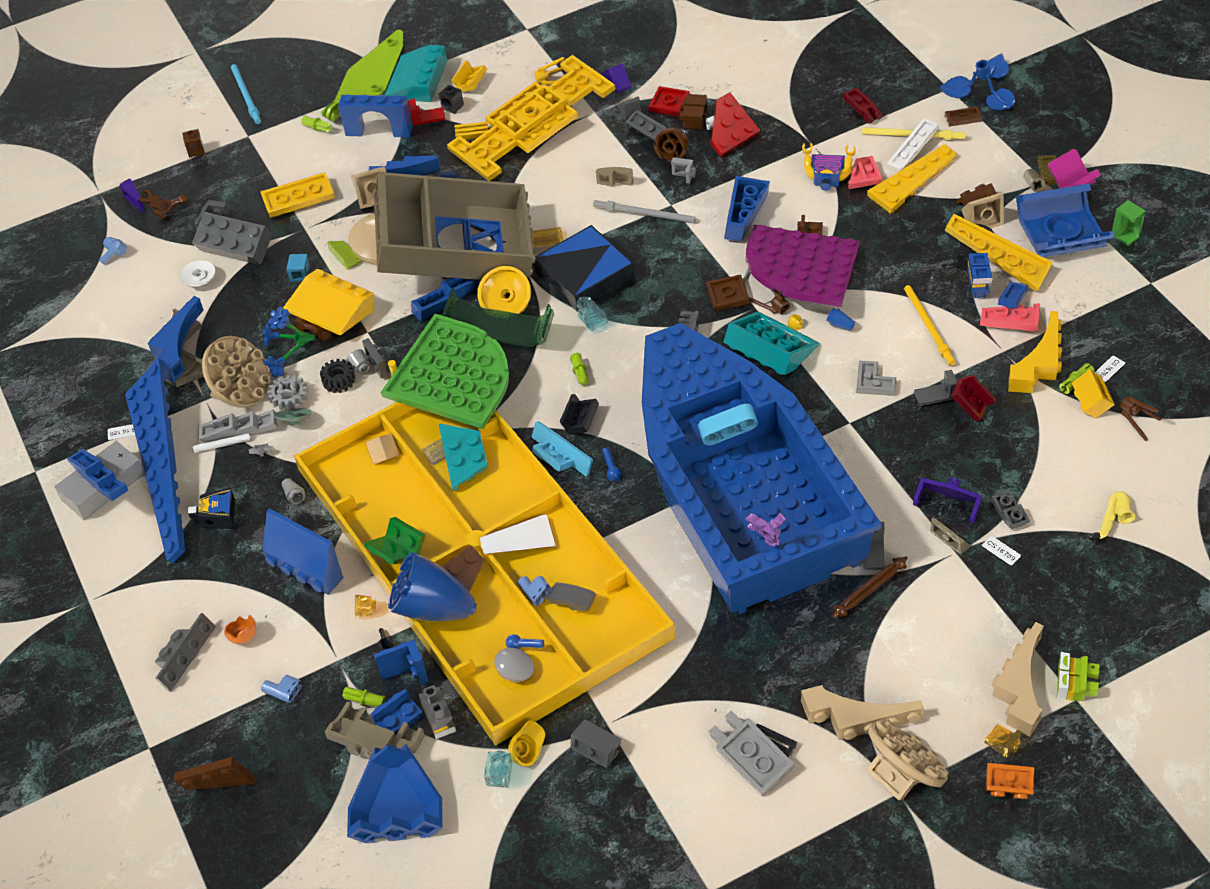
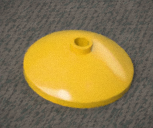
M510 266L492 269L483 277L478 287V301L481 308L489 316L500 320L511 319L521 314L527 307L531 297V286L527 277L520 270ZM510 293V297L506 299L505 295Z

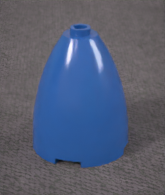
M413 552L407 555L400 567L401 572L396 583H393L388 602V608L391 609L390 612L424 621H453L467 618L469 615L474 614L477 604L474 603V597L460 580L428 558Z

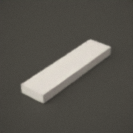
M923 118L888 161L887 167L899 172L909 166L938 130L939 124Z

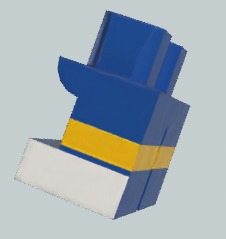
M988 253L969 254L967 272L971 294H973L974 298H984L985 293H990L988 283H992Z

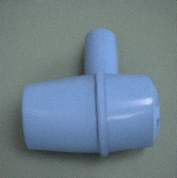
M113 237L105 238L103 245L108 251L99 261L105 264L114 254L118 256L124 255L127 251L126 244L120 239Z

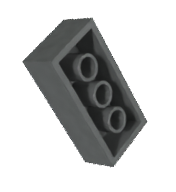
M203 212L192 244L203 252L261 265L273 233L264 225Z

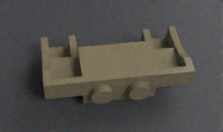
M348 701L337 718L325 730L327 739L345 745L349 753L355 756L362 755L367 757L368 760L375 747L383 749L386 745L395 746L400 749L407 744L411 752L415 753L425 736L422 728H418L417 731L409 729L408 723L405 722L395 736V733L391 730L366 722L365 720L368 716L366 708L362 707L361 710L354 709Z

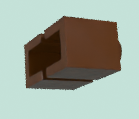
M687 94L686 100H683V111H680L679 117L684 129H703L708 108L707 95Z

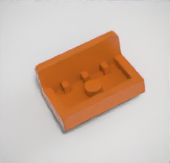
M987 763L986 791H991V796L1005 797V793L1014 794V798L1028 799V795H1034V767Z

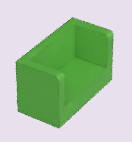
M1129 200L1118 207L1112 229L1114 238L1127 246L1140 238L1146 211Z

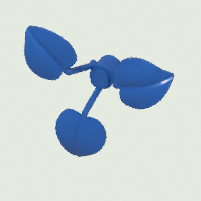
M1002 53L989 61L979 60L976 63V71L973 72L970 83L968 78L956 76L940 85V89L947 96L963 98L971 93L970 86L973 85L976 77L980 80L987 79L992 93L986 99L987 106L990 109L997 111L1006 110L1015 105V98L1012 92L1004 88L995 92L990 79L991 77L994 79L1002 78L1009 72V66Z

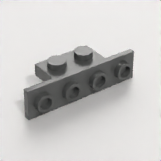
M200 613L190 629L176 630L170 636V641L160 650L159 656L155 661L159 667H163L155 679L169 692L173 690L216 627L203 613Z

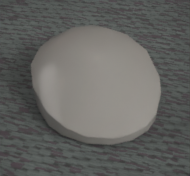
M505 648L499 651L495 657L494 664L497 672L506 680L521 682L533 675V661L528 654L520 649Z

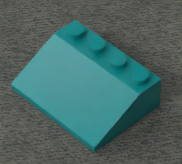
M427 45L401 55L384 96H407V101L415 99V101L431 102L447 63L445 46Z
M759 311L729 322L723 342L729 345L731 349L739 350L746 357L754 358L761 365L769 366L782 375L794 371L819 345V342Z

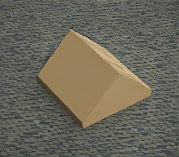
M999 193L969 202L961 209L964 219L974 224L986 225L989 228L1004 225V194Z

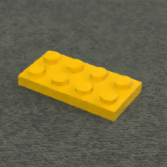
M326 172L261 191L270 218L335 198Z

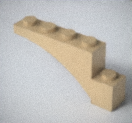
M1035 622L1031 629L1027 628L1023 635V642L1021 644L1018 643L1013 650L1012 655L1014 656L1011 660L1007 659L1005 661L1002 674H997L992 682L994 687L993 696L1009 704L1005 712L1008 715L1006 724L1029 737L1039 724L1043 711L1036 702L1031 681V659L1043 631V625Z
M822 685L801 690V703L809 724L814 722L821 723L830 718L838 740H849L858 735L869 734V728L878 720L883 722L890 720L898 726L905 723H916L923 719L924 706L921 700L899 704H874L839 696L825 690Z

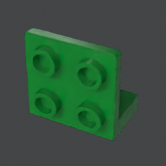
M392 517L389 520L386 536L365 542L364 547L369 549L371 553L385 559L387 563L397 564L403 562L411 552L420 555L425 534L399 518Z

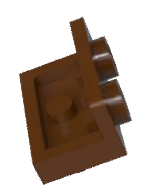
M983 183L975 187V190L972 192L967 190L961 193V197L956 202L966 206L969 202L995 195L997 192L992 183L986 186Z

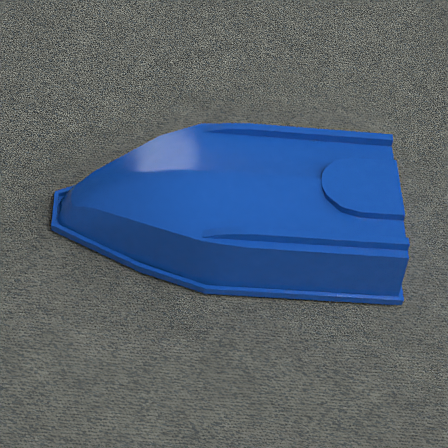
M682 323L646 335L641 402L648 456L656 468L658 481L670 508L731 613L737 611L740 615L746 612V607L767 599L769 602L809 587L830 578L831 573L849 565L852 568L860 566V561L868 558L873 532L881 529L882 523L796 396L747 359ZM742 404H751L753 406L758 421L754 429L713 445H705L703 443L698 428L700 421ZM753 513L758 518L769 523L781 513L786 518V521L779 527L781 532L778 537L781 540L780 544L775 546L766 544L765 538L758 531H751L747 527L750 522L745 518Z

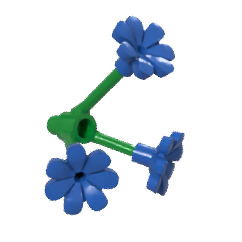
M281 306L278 307L277 312L275 310L271 311L270 315L273 318H270L268 323L265 324V329H263V335L265 336L263 347H267L272 339L279 338L295 339L297 345L277 360L273 356H269L263 361L264 365L268 366L269 371H272L274 378L278 375L283 377L285 373L282 365L289 356L299 347L303 346L304 343L315 340L314 334L300 331L291 325L287 317L290 312L287 309L284 310ZM284 327H289L296 333L295 335L279 334V332H272L271 328L283 329Z

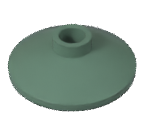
M306 408L282 410L276 412L274 418L286 421L288 425L300 424L299 420L305 419L312 414V410Z

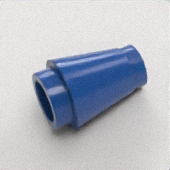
M833 308L826 319L829 325L851 331L855 325V321L839 308Z

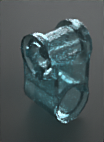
M581 297L578 299V317L590 331H594L608 322L605 312L591 298Z

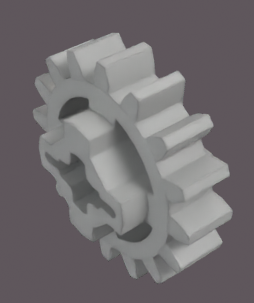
M289 374L286 378L280 376L279 381L273 380L274 385H269L270 390L267 391L270 404L272 403L274 408L279 406L280 410L284 407L289 410L292 406L296 409L297 404L303 405L302 400H307V394H309L306 381H303L302 377L297 378V375L290 378Z

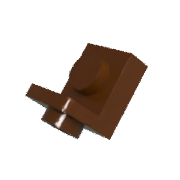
M802 215L801 221H798L797 230L802 233L822 235L823 222H805V215Z

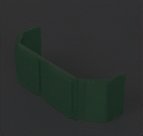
M451 288L442 316L476 326L487 332V335L497 342L522 347H534L535 345L538 346L546 343L555 313L551 309L550 304H547L544 315L540 317L474 307L458 298L454 289Z

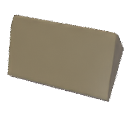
M934 517L931 519L930 532L957 553L962 555L970 548L967 542Z

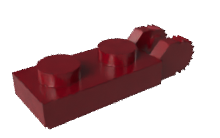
M858 88L843 93V99L863 116L868 124L873 123V117L877 120L882 118L881 111Z

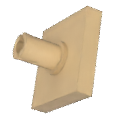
M385 167L351 175L360 209L374 206L378 172L386 173Z

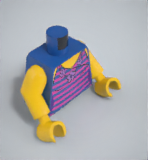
M810 143V150H806L803 144L802 152L805 154L804 171L814 181L815 186H820L823 191H828L831 187H838L840 181H843L850 175L853 164L852 156L856 154L855 146L852 152H848L849 146L846 145L845 152L847 158H845V155L812 154V157H810L813 149L812 143Z

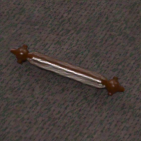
M908 557L893 558V564L884 567L848 596L842 604L834 605L832 617L847 616V610L857 606L894 576L898 569H906Z

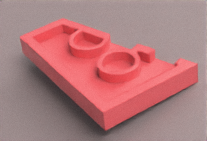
M1040 303L1033 304V307L1018 305L1016 309H1007L1004 306L982 308L980 325L1037 332Z

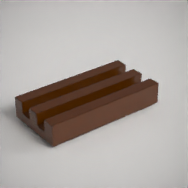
M978 106L945 111V118L949 127L982 122L983 118Z

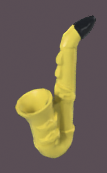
M1117 491L1111 495L1099 532L1088 536L1089 540L1105 538L1112 529V521L1115 520V515H1118V521L1122 524H1128L1135 520L1136 516L1131 510V500L1128 494Z

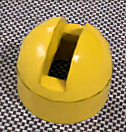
M798 314L791 315L788 319V327L794 330L802 328L803 320Z

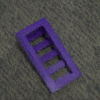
M129 178L120 183L123 197L141 212L145 211L133 181Z

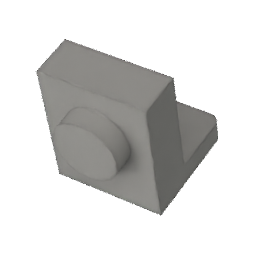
M673 157L671 162L672 175L685 176L686 183L690 184L691 179L696 174L693 160Z

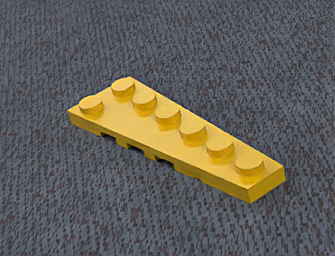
M943 144L869 189L867 196L891 214L905 202L907 197L914 195L920 186L923 187L929 178L936 176L939 171L956 158L957 152Z
M953 214L945 228L946 232L977 253H988L989 261L1036 292L1053 264L1052 261L956 214Z

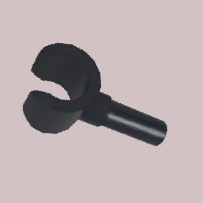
M380 628L381 639L378 643L381 650L389 647L393 648L390 637H386L384 629Z

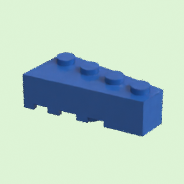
M742 176L735 177L724 239L742 242L768 197L770 181Z

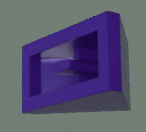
M623 63L609 68L602 73L603 77L615 84L616 93L631 88V83Z

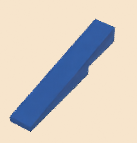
M449 278L442 281L441 288L411 301V312L422 322L478 288L481 280Z

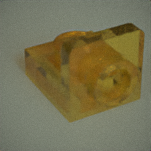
M997 724L985 738V744L1008 757L1012 751L1017 752L1020 748L1022 732L1017 729L1015 733H1012L1005 727Z

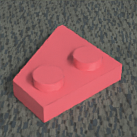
M873 156L856 158L851 179L849 180V189L876 185L882 182V177Z

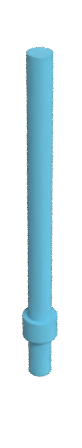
M233 64L231 69L249 108L248 112L254 119V122L260 124L261 119L258 108L254 106L237 65Z

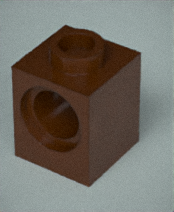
M199 129L182 132L189 158L204 155L205 150Z

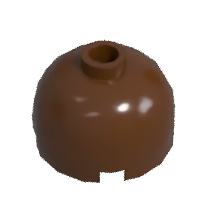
M666 128L655 137L654 149L662 160L665 158L670 160L668 162L671 163L673 157L683 158L688 150V138L678 128Z

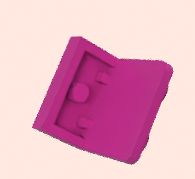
M1072 149L1048 163V167L1059 188L1089 183L1091 185L1096 182L1095 178L1101 175L1098 169L1088 173L1076 149Z

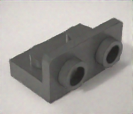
M369 338L362 340L365 355L380 378L391 375L388 365L391 359L383 347H377L376 343L372 344Z

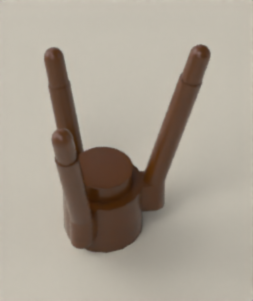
M776 289L772 291L775 295L771 300L772 307L749 297L750 302L771 311L773 314L777 312L783 314L790 307V303Z
M1132 396L1125 397L1120 404V408L1123 410L1121 415L1126 417L1143 440L1147 441L1148 438L1130 415L1135 416L1142 411L1160 421L1161 417L1153 413H1157L1158 409L1136 400Z

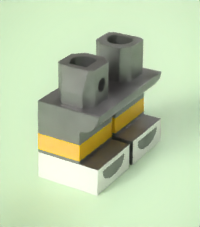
M433 685L423 689V693L419 694L435 738L438 739L456 732L452 715L440 687L436 688Z

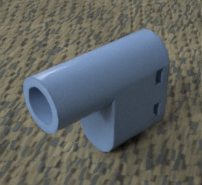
M523 576L517 582L534 606L540 605L552 591V588L543 576L536 577L532 582L527 576Z
M285 675L279 684L266 680L261 690L266 694L291 703L302 688V685L299 684L301 680Z

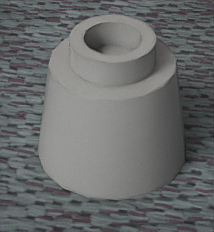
M362 349L355 350L348 355L346 362L349 361L357 373H365L369 370L370 362Z

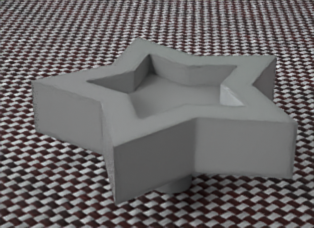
M268 443L254 445L253 448L249 449V454L264 456V452L272 451L271 446H268Z

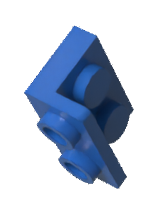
M406 689L394 694L390 700L383 705L377 706L371 713L374 725L393 731L395 736L404 722L411 726L424 716L423 711L410 698L409 692Z

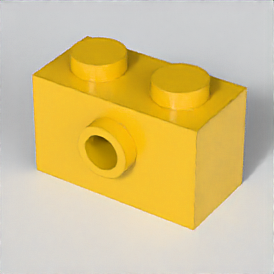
M1089 369L1072 382L1075 389L1074 394L1081 403L1080 408L1086 415L1089 414L1098 418L1115 405L1102 376Z

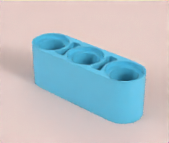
M742 404L700 421L698 428L703 443L705 445H713L754 429L758 421L753 406L751 404Z

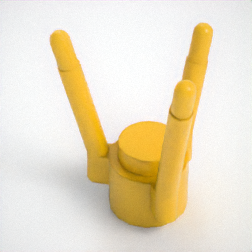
M561 57L543 67L537 68L538 70L534 71L536 82L541 83V85L556 82L546 80L549 79L548 74L561 71V67L547 71V68L563 61L565 58Z

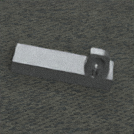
M637 109L626 121L628 126L655 141L658 133L666 129L665 126Z

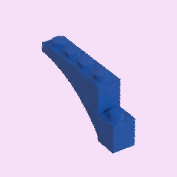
M193 296L148 342L152 355L156 357L152 363L154 364L158 358L164 360L166 379L171 382H175L186 371L182 362L183 345L191 326L204 311L200 298Z

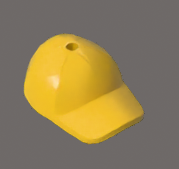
M533 720L527 721L510 741L508 748L509 758L519 766L529 767L533 765L539 756L545 738L544 729Z

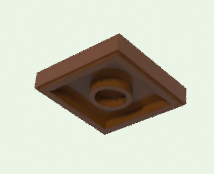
M741 274L706 282L714 312L750 304Z

